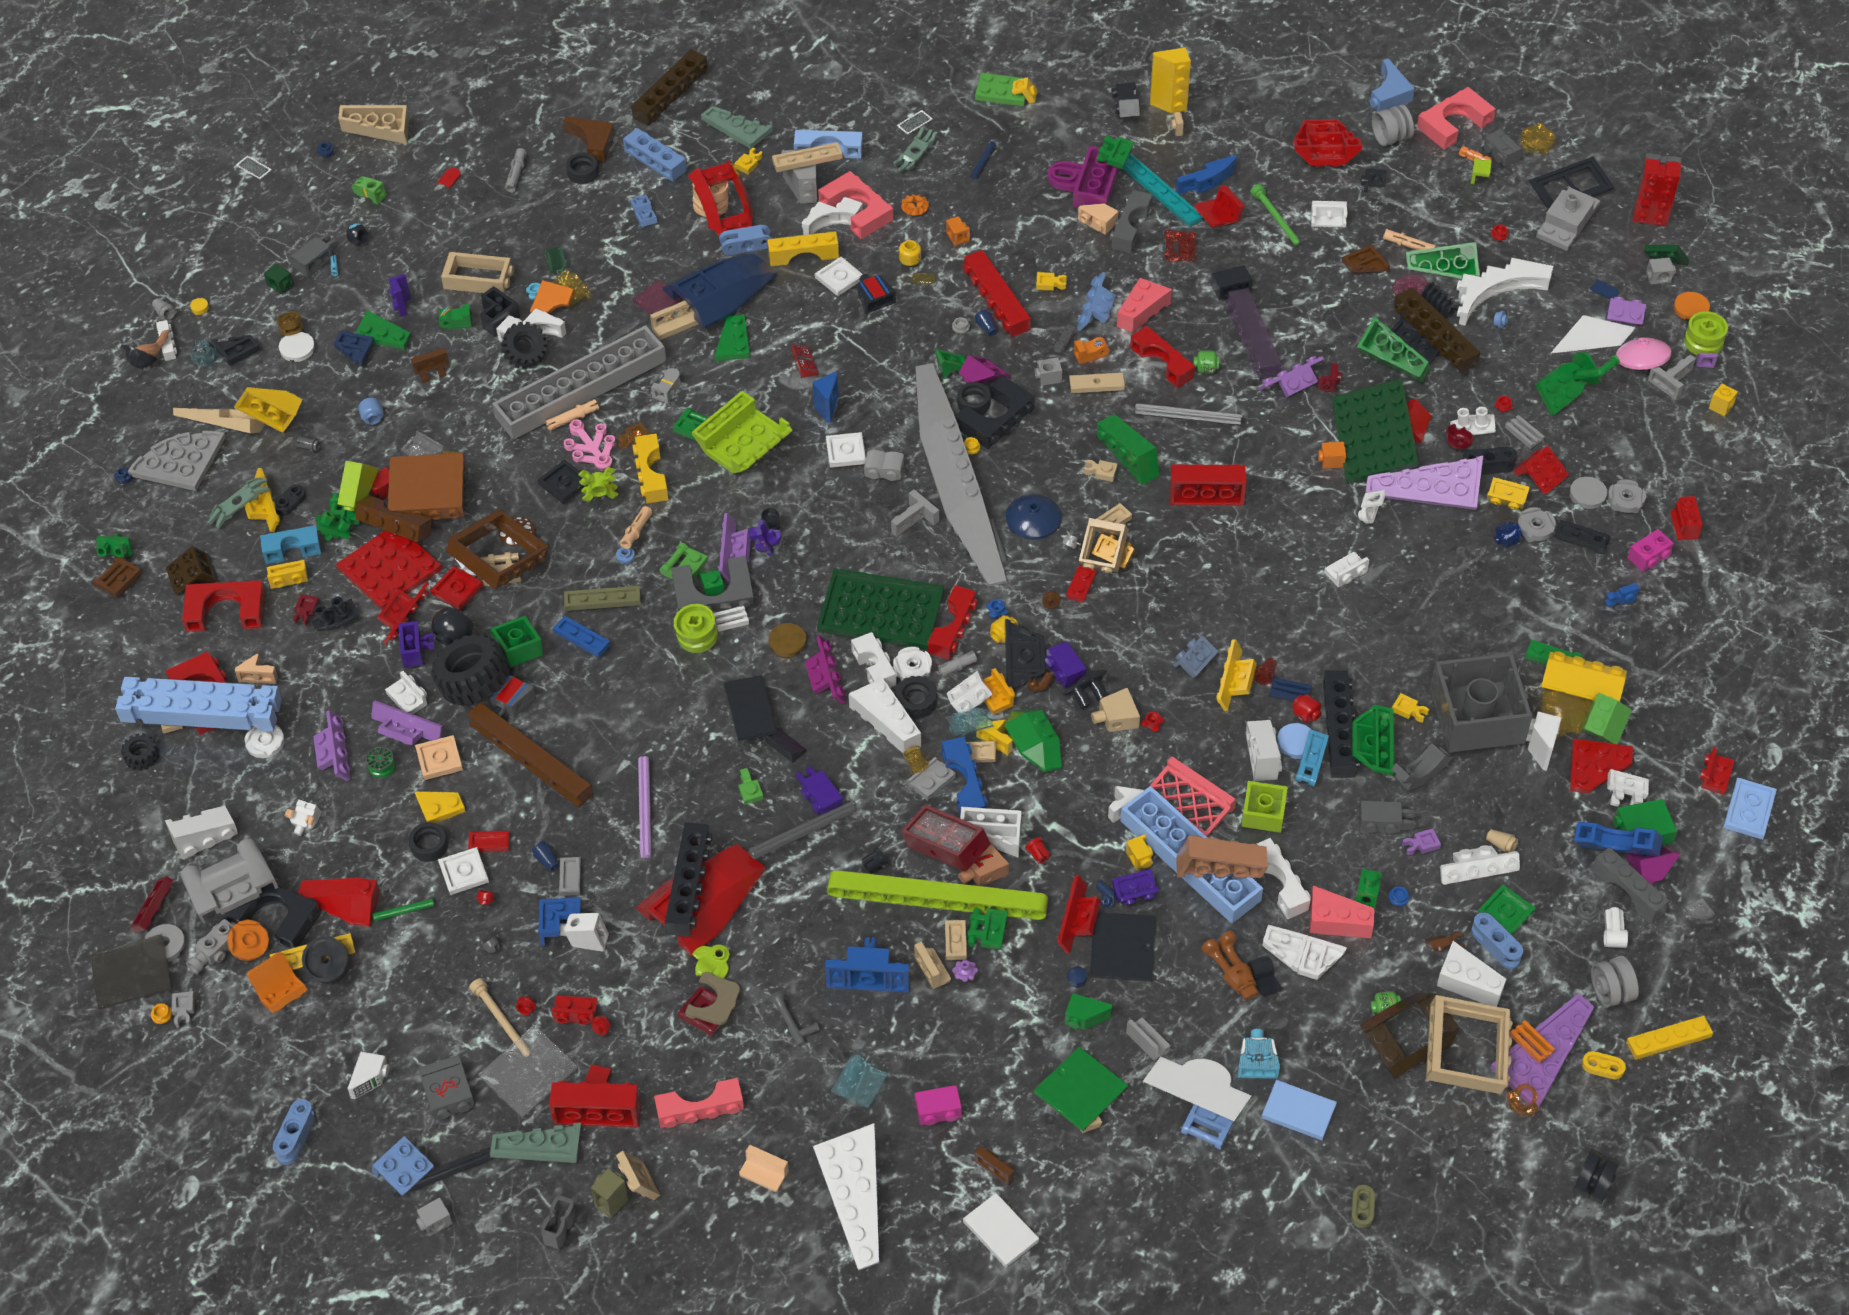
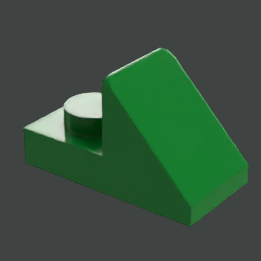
M939 349L935 351L938 368L944 379L948 377L952 370L960 371L966 360L964 355Z

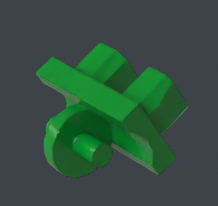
M327 510L322 516L317 514L315 518L317 530H319V533L324 534L325 541L329 542L332 537L336 539L341 537L348 540L350 536V518L342 516L339 521L334 520L335 514Z
M121 534L97 536V554L99 557H105L106 555H115L116 557L131 556L133 554L130 545L131 539L130 537H123Z

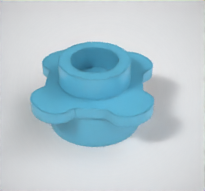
M532 283L526 288V292L529 293V299H535L541 284Z

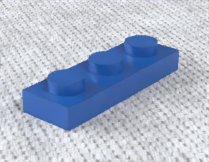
M566 616L553 628L555 634L598 658L610 646L609 640Z

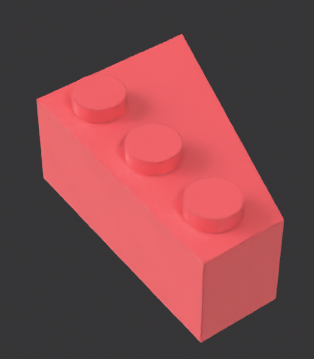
M1140 278L1118 311L1117 327L1133 333L1145 324L1148 318L1154 314L1157 315L1160 309L1171 304L1172 289Z
M1313 886L1309 933L1371 938L1374 927L1373 907Z

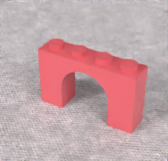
M1467 87L1464 90H1460L1457 94L1446 98L1443 102L1434 105L1429 110L1422 112L1418 117L1417 128L1441 148L1446 149L1457 143L1459 130L1450 124L1445 117L1454 114L1463 115L1482 128L1494 121L1496 109Z
M851 171L818 190L819 202L836 207L844 197L863 202L867 205V208L850 218L851 231L860 239L865 238L893 221V207L889 203L887 204L879 194L871 190L870 186L864 184Z

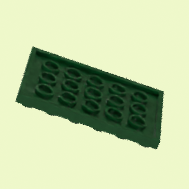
M1402 379L1331 397L1339 442H1344L1346 460L1343 463L1347 484L1366 480L1371 475L1388 472L1394 473L1419 466Z
M834 568L817 624V631L854 638L872 632L874 637L878 638L880 642L928 650V641L936 624L944 586Z

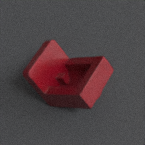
M1339 364L1331 365L1330 377L1319 376L1318 390L1335 392L1336 383H1340L1341 372H1338Z

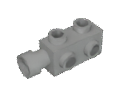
M223 919L205 937L197 942V945H195L197 955L191 957L186 962L187 967L193 973L198 974L204 969V965L207 962L213 965L215 962L220 963L224 960L226 952L229 950L227 936L235 923H229Z

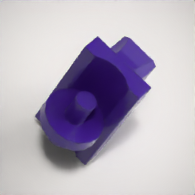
M764 520L758 522V527H751L749 529V538L755 540L756 550L758 552L766 551L768 556L774 555L772 547L774 544L778 545L782 539L781 532L777 529L769 530Z

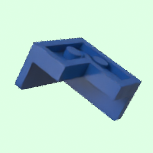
M580 897L540 899L538 933L541 946H545L546 937L560 936V920L568 919L570 914L583 913Z

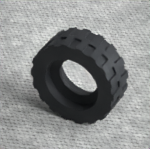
M906 677L895 688V696L910 718H925L937 706L936 686L926 677ZM911 691H921L925 694L926 698L922 703L913 704L907 701V694Z

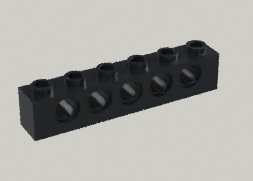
M1325 670L1323 690L1327 735H1329L1328 750L1331 778H1355V772L1359 770V760L1352 756V722L1355 720V710H1351V706L1354 704V696L1350 694L1352 678H1349L1348 671Z
M684 823L665 919V933L668 935L690 937L691 930L696 927V917H694V914L699 911L700 900H697L698 895H702L703 883H701V878H705L706 875L704 862H708L709 859L707 846L712 844V833H709V825Z

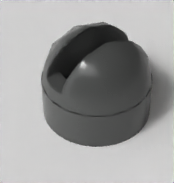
M493 936L482 947L488 953H495L500 948V942L496 936Z

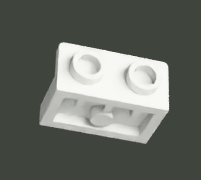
M1352 552L1326 567L1324 573L1337 587H1340L1343 584L1350 583L1355 577L1364 575L1368 571L1369 559L1367 557L1361 559L1355 552Z
M404 671L400 672L401 679L385 689L386 694L402 711L414 714L427 706V693L421 686L418 687L411 675H407Z
M978 671L947 692L951 705L961 716H964L992 695L991 690L986 686L982 675Z

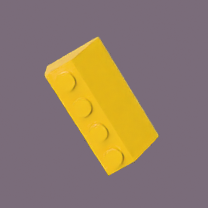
M1186 47L1153 52L1150 105L1169 113L1187 111L1191 60Z
M1550 652L1541 687L1593 700L1595 694L1601 693L1620 702L1627 671L1619 666L1610 667L1598 661L1590 662L1582 657H1569L1562 652Z

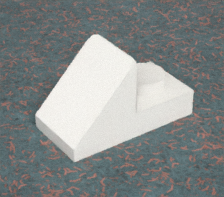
M1116 786L1115 798L1117 800L1109 806L1108 818L1113 823L1121 818V808L1144 790Z

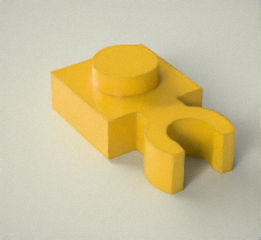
M755 148L750 149L749 155L743 154L734 163L737 170L748 175L758 165V161L763 157L762 151L755 154Z
M1037 272L1036 290L1054 291V287L1066 289L1067 276L1060 275L1054 277L1055 273Z
M1400 693L1392 706L1394 713L1407 719L1412 715L1421 723H1423L1425 718L1421 713L1428 715L1429 712L1427 707L1417 706V700Z

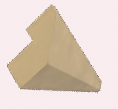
M173 408V415L247 433H260L265 424L236 409Z

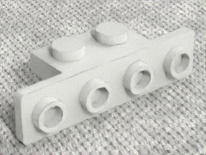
M1486 845L1476 849H1463L1460 852L1453 853L1455 863L1440 866L1441 882L1443 885L1520 870L1519 853L1517 851L1498 854L1492 846Z

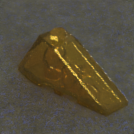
M1543 690L1539 702V712L1561 717L1556 737L1565 736L1566 733L1572 732L1579 734L1582 733L1580 729L1592 701L1565 692Z

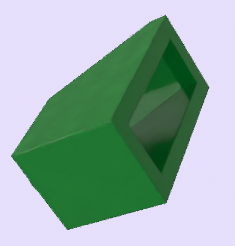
M717 568L697 572L704 595L717 596L724 592V584Z
M1072 993L1065 1013V1024L1073 1029L1086 1030L1111 1019L1113 1005Z

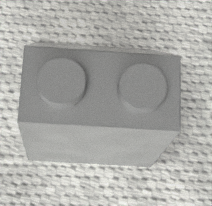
M781 150V153L783 154L797 150ZM816 164L783 171V178L800 203H817Z

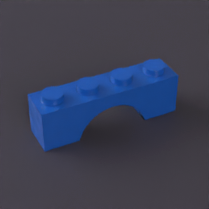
M965 737L941 742V752L946 768L959 771L967 782L964 789L957 793L956 803L960 817L961 807H987L986 796L982 795L980 790L982 789L980 777L977 778L975 774L977 772L975 760L972 761L970 757L972 754L970 743H966Z
M1587 822L1577 823L1574 841L1581 848L1606 850L1610 847L1615 852L1650 856L1660 855L1663 837L1656 830L1636 828L1632 831L1610 829L1597 823Z

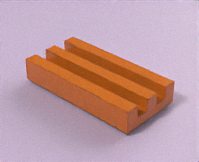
M1526 1020L1509 1033V1036L1538 1064L1555 1051V1048ZM1518 1033L1528 1040V1043ZM1532 1047H1535L1542 1054V1056H1540Z

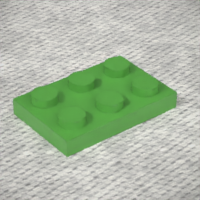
M981 73L975 93V100L1024 106L1026 98L1023 93L1016 95L1012 93L1013 82L1023 78Z

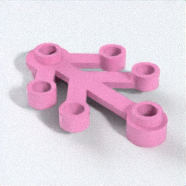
M578 419L573 420L569 425L570 433L574 436H579L585 443V445L578 444L570 438L564 441L565 450H575L572 453L573 460L577 463H592L600 471H605L607 467H611L612 458L609 455L612 447L616 444L615 437L607 435L604 438L605 447L603 452L601 453L599 450L603 436L607 433L606 425L603 423L596 425V435L594 441H592L585 432L583 422ZM583 452L592 453L594 456L583 455Z

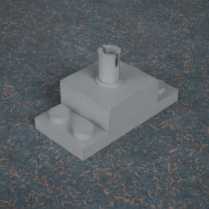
M1570 187L1567 191L1562 190L1547 211L1545 222L1537 232L1536 238L1568 251L1598 208L1600 200Z

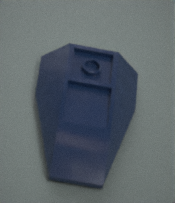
M745 254L727 258L694 271L664 286L662 290L672 299L679 296L694 309V320L705 329L736 312L777 276V272L757 254Z

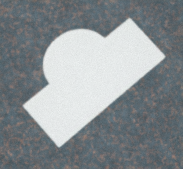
M1160 1057L1143 1080V1082L1232 1121H1235L1251 1097L1249 1094L1230 1087L1231 1076L1228 1070L1221 1064L1208 1059L1190 1060L1182 1066Z

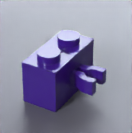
M418 621L399 624L400 653L404 668L423 665L422 649H435L434 642L428 643L429 641H434L433 633L421 637Z

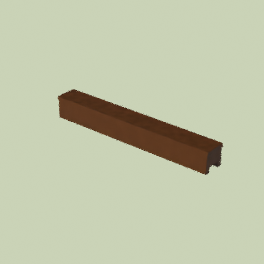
M478 703L467 714V717L472 720L469 726L578 808L590 797H593L591 784L483 703Z

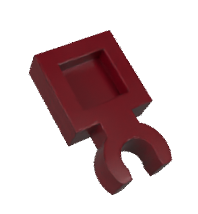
M300 595L294 608L296 612L293 616L294 624L297 625L298 621L303 619V625H308V615L314 616V608L320 603L319 597Z

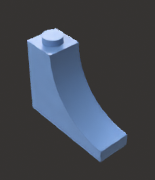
M1389 59L1383 60L1381 74L1385 82L1379 88L1372 91L1370 99L1371 107L1377 112L1384 109L1389 110L1391 107L1413 101L1415 90Z

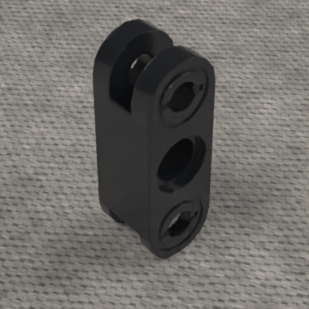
M1511 447L1475 449L1464 452L1462 459L1469 460L1483 456L1481 475L1507 473L1515 468L1517 452Z

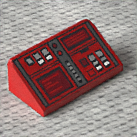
M792 344V354L800 377L817 375L818 371L809 347Z

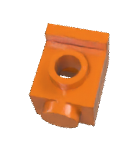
M959 216L946 220V233L954 246L970 241V228L966 226L965 222L961 221Z

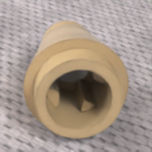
M1492 829L1486 837V840L1505 853L1514 852L1518 844V839L1515 838V835Z

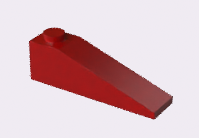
M364 878L304 880L301 882L298 894L302 897L316 900L320 909L328 912L333 917L337 916L343 919L344 922L350 925L370 927L373 913H375L379 900L380 889L377 880Z

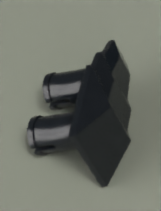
M340 596L334 597L331 600L332 606L327 608V610L324 605H317L314 608L317 618L312 622L315 630L338 628L358 617L359 614L352 598L343 601Z
M1090 671L1087 675L1081 677L1078 682L1070 685L1063 693V696L1074 695L1080 708L1084 709L1092 703L1084 691L1085 688L1090 687L1096 700L1100 701L1108 696L1100 682L1107 671Z

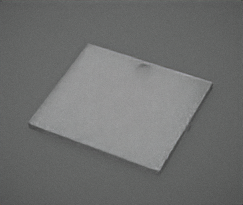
M533 1025L480 1072L478 1076L498 1094L499 1098H502L523 1118L551 1093L552 1082L564 1081L578 1066Z

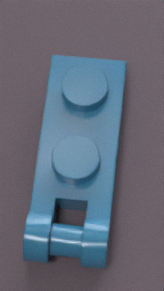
M1310 729L1295 781H1304L1314 787L1329 735ZM1305 769L1312 771L1311 775L1305 774Z

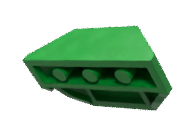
M1374 705L1352 722V756L1372 771L1388 775L1394 774V771L1391 769L1394 766L1393 708Z
M1027 708L1011 711L1004 726L1020 755L1032 764L1040 767L1039 769L1043 772L1061 769L1059 738L1043 710Z

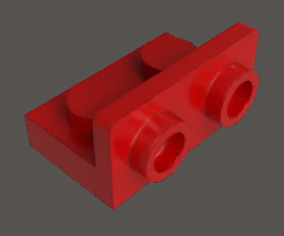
M1713 747L1711 754L1707 753L1704 764L1707 765V768H1703L1700 775V780H1703L1701 788L1725 795L1734 760L1716 755L1717 748Z
M556 996L555 1006L551 1012L553 1021L561 1024L568 1022L581 1025L592 1024V1019L596 1017L598 999Z

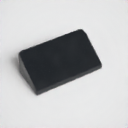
M780 728L776 729V734L765 736V741L792 763L806 752L805 748Z

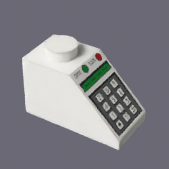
M360 1052L348 1086L351 1099H357L382 1085L384 1077L388 1076L390 1069L385 1056Z

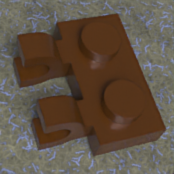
M445 348L411 358L415 376H421L423 383L430 381L428 371L434 369L438 371L440 378L447 376L444 366L449 365Z

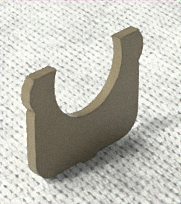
M704 972L700 977L699 983L711 986L717 994V999L712 1005L704 1008L688 1004L685 1014L689 1018H698L717 1025L725 1024L731 1011L736 1006V1000L740 991L739 985L735 982L716 977L709 972Z

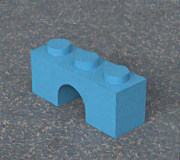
M316 525L260 535L262 554L266 564L284 561L285 551L293 547L299 548L303 557L321 554Z

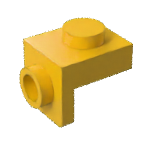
M1028 77L1013 82V95L1023 93L1029 104L1036 102L1037 87L1032 84Z

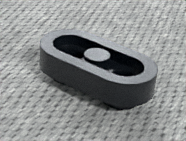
M300 485L290 486L275 500L276 513L282 516L290 514L304 501L306 497L304 488Z

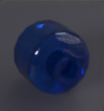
M1510 520L1498 525L1495 528L1496 534L1493 535L1498 545L1501 544L1504 548H1508L1519 543L1523 533L1519 524Z

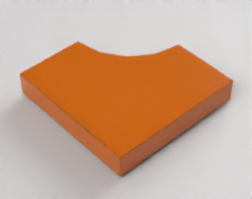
M542 280L530 313L536 308L550 315L556 308L562 306L569 307L575 290Z

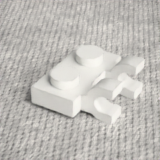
M1610 769L1607 789L1613 790L1610 805L1618 807L1620 799L1623 800L1624 794L1632 795L1630 805L1643 803V799H1646L1648 796L1649 779Z

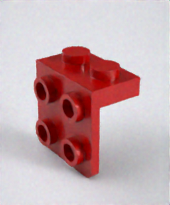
M1226 185L1220 186L1216 199L1196 203L1194 206L1211 227L1239 222L1245 207Z

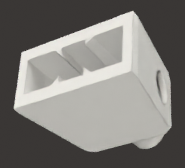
M599 913L570 914L567 924L560 923V936H567L571 946L596 951L605 950L609 933Z

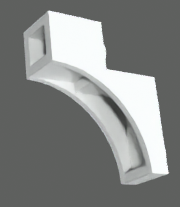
M844 197L836 207L818 201L816 206L812 207L809 216L802 222L803 235L814 234L817 230L833 224L850 225V218L863 210V203Z
M536 308L522 321L523 325H525L526 321L530 322V326L536 324L537 330L539 328L543 330L542 334L555 335L561 338L566 334L565 322ZM509 315L497 327L499 341L502 342L506 330L511 328L512 324L518 325V322H521L519 318Z

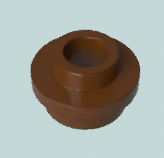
M1048 591L1043 595L1042 604L1045 608L1053 609L1060 605V595L1055 591Z

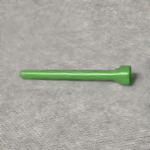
M1261 184L1255 185L1250 191L1255 199L1261 200L1293 244L1298 245L1300 240L1265 196L1266 190Z

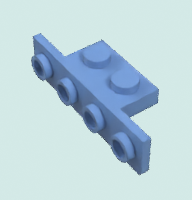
M1104 272L1098 277L1095 276L1091 282L1092 288L1086 295L1088 299L1082 307L1083 313L1077 320L1079 323L1077 330L1079 331L1089 323L1091 316L1102 323L1108 319L1116 295L1102 286L1106 275Z

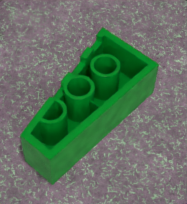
M1115 414L1097 423L1098 438L1141 485L1159 477L1157 451L1154 445Z

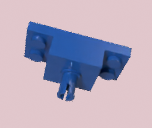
M870 937L864 939V947H848L847 961L840 959L826 960V987L909 993V964L900 962L890 963L889 949L876 948L878 941L873 937L870 945Z

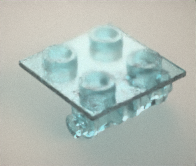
M974 708L967 712H958L946 717L949 723V732L954 733L955 736L993 727L983 708Z
M855 1055V1057H850L831 1092L869 1108L888 1074L863 1063V1057Z

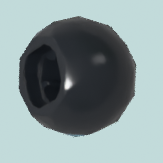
M352 224L346 231V237L350 243L361 245L367 240L368 231L362 224Z

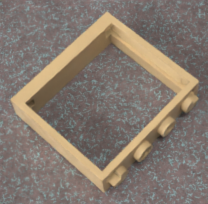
M1436 995L1430 1004L1426 1080L1501 1094L1505 1087H1508L1510 1075L1507 1074L1511 1063L1508 1049H1510L1512 1037L1509 1036V1030L1512 1027L1510 1009ZM1443 1012L1497 1023L1495 1079L1440 1069Z

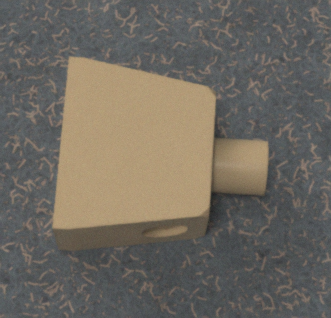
M1128 688L1102 698L1099 704V711L1091 713L1093 723L1104 722L1108 731L1139 728L1140 715Z

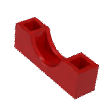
M1148 326L1131 335L1130 348L1141 358L1157 357L1166 362V379L1175 387L1179 388L1194 378L1195 366L1193 363L1184 358L1179 351L1172 348L1167 341L1159 337Z
M954 585L948 598V611L955 616V620L945 627L934 628L928 641L929 654L950 660L952 654L956 653L958 641L963 638L965 633V625H969L972 617L971 612L972 610L975 611L978 605L976 591Z

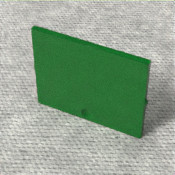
M1078 1047L1034 1090V1093L1076 1127L1084 1131L1127 1089L1128 1085Z

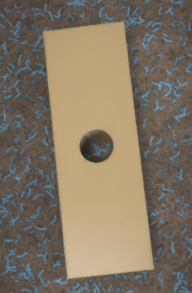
M1123 373L1069 376L1071 393L1125 389Z

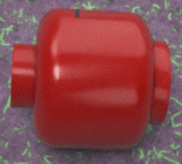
M1309 694L1299 695L1292 704L1293 714L1305 723L1317 721L1322 714L1320 712L1321 703Z

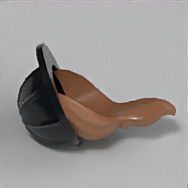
M170 330L162 331L157 342L154 344H144L135 348L121 345V348L126 350V358L129 364L140 369L150 366L155 361L160 348L167 341Z

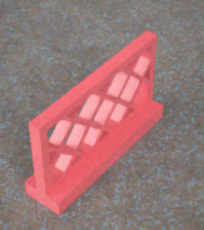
M1174 757L1167 761V766L1150 785L1153 789L1163 788L1164 796L1162 797L1164 799H1178L1179 807H1175V809L1180 811L1182 815V811L1194 810L1195 818H1189L1188 820L1207 838L1225 816L1236 808L1234 797ZM1170 773L1175 777L1176 782L1164 783L1163 778ZM1188 785L1191 787V793L1180 794L1179 786ZM1177 787V795L1166 796L1165 788ZM1204 796L1207 798V803L1196 805L1195 797ZM1192 797L1193 805L1181 806V798ZM1219 806L1223 809L1221 814L1211 815L1210 807ZM1208 808L1209 816L1197 817L1196 809ZM1210 820L1211 826L1206 831L1199 827L1198 822Z

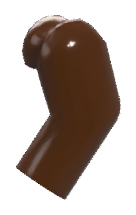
M1046 672L1040 681L1030 679L1027 683L1029 690L1032 692L1046 690L1054 675Z

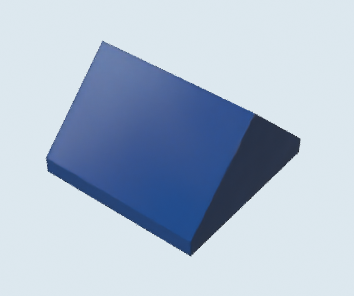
M833 372L812 382L814 407L828 423H831L839 398L838 372Z

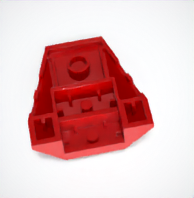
M1338 119L1304 120L1300 126V131L1296 134V138L1293 139L1294 150L1314 167H1322L1323 165L1338 167L1345 165L1362 150L1363 145L1359 137L1355 138L1352 131L1348 132L1346 130L1347 127Z

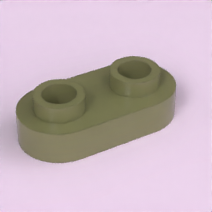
M1367 1185L1357 1186L1352 1195L1351 1221L1358 1228L1369 1227L1374 1218L1375 1193ZM1360 1197H1365L1367 1200L1363 1201ZM1362 1216L1365 1220H1360L1358 1217Z

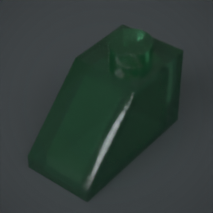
M562 247L542 251L548 271L553 270V274L563 272V268L567 266Z

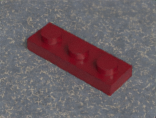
M166 876L156 881L129 928L131 931L138 933L147 930L151 926V919L160 910L161 902L170 893V886L174 880Z

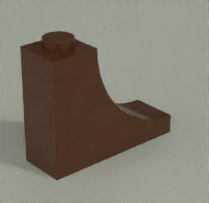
M565 116L563 120L565 133L577 136L587 145V153L595 156L597 162L605 163L615 136L614 124Z

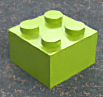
M1248 781L1241 827L1281 833L1288 787Z

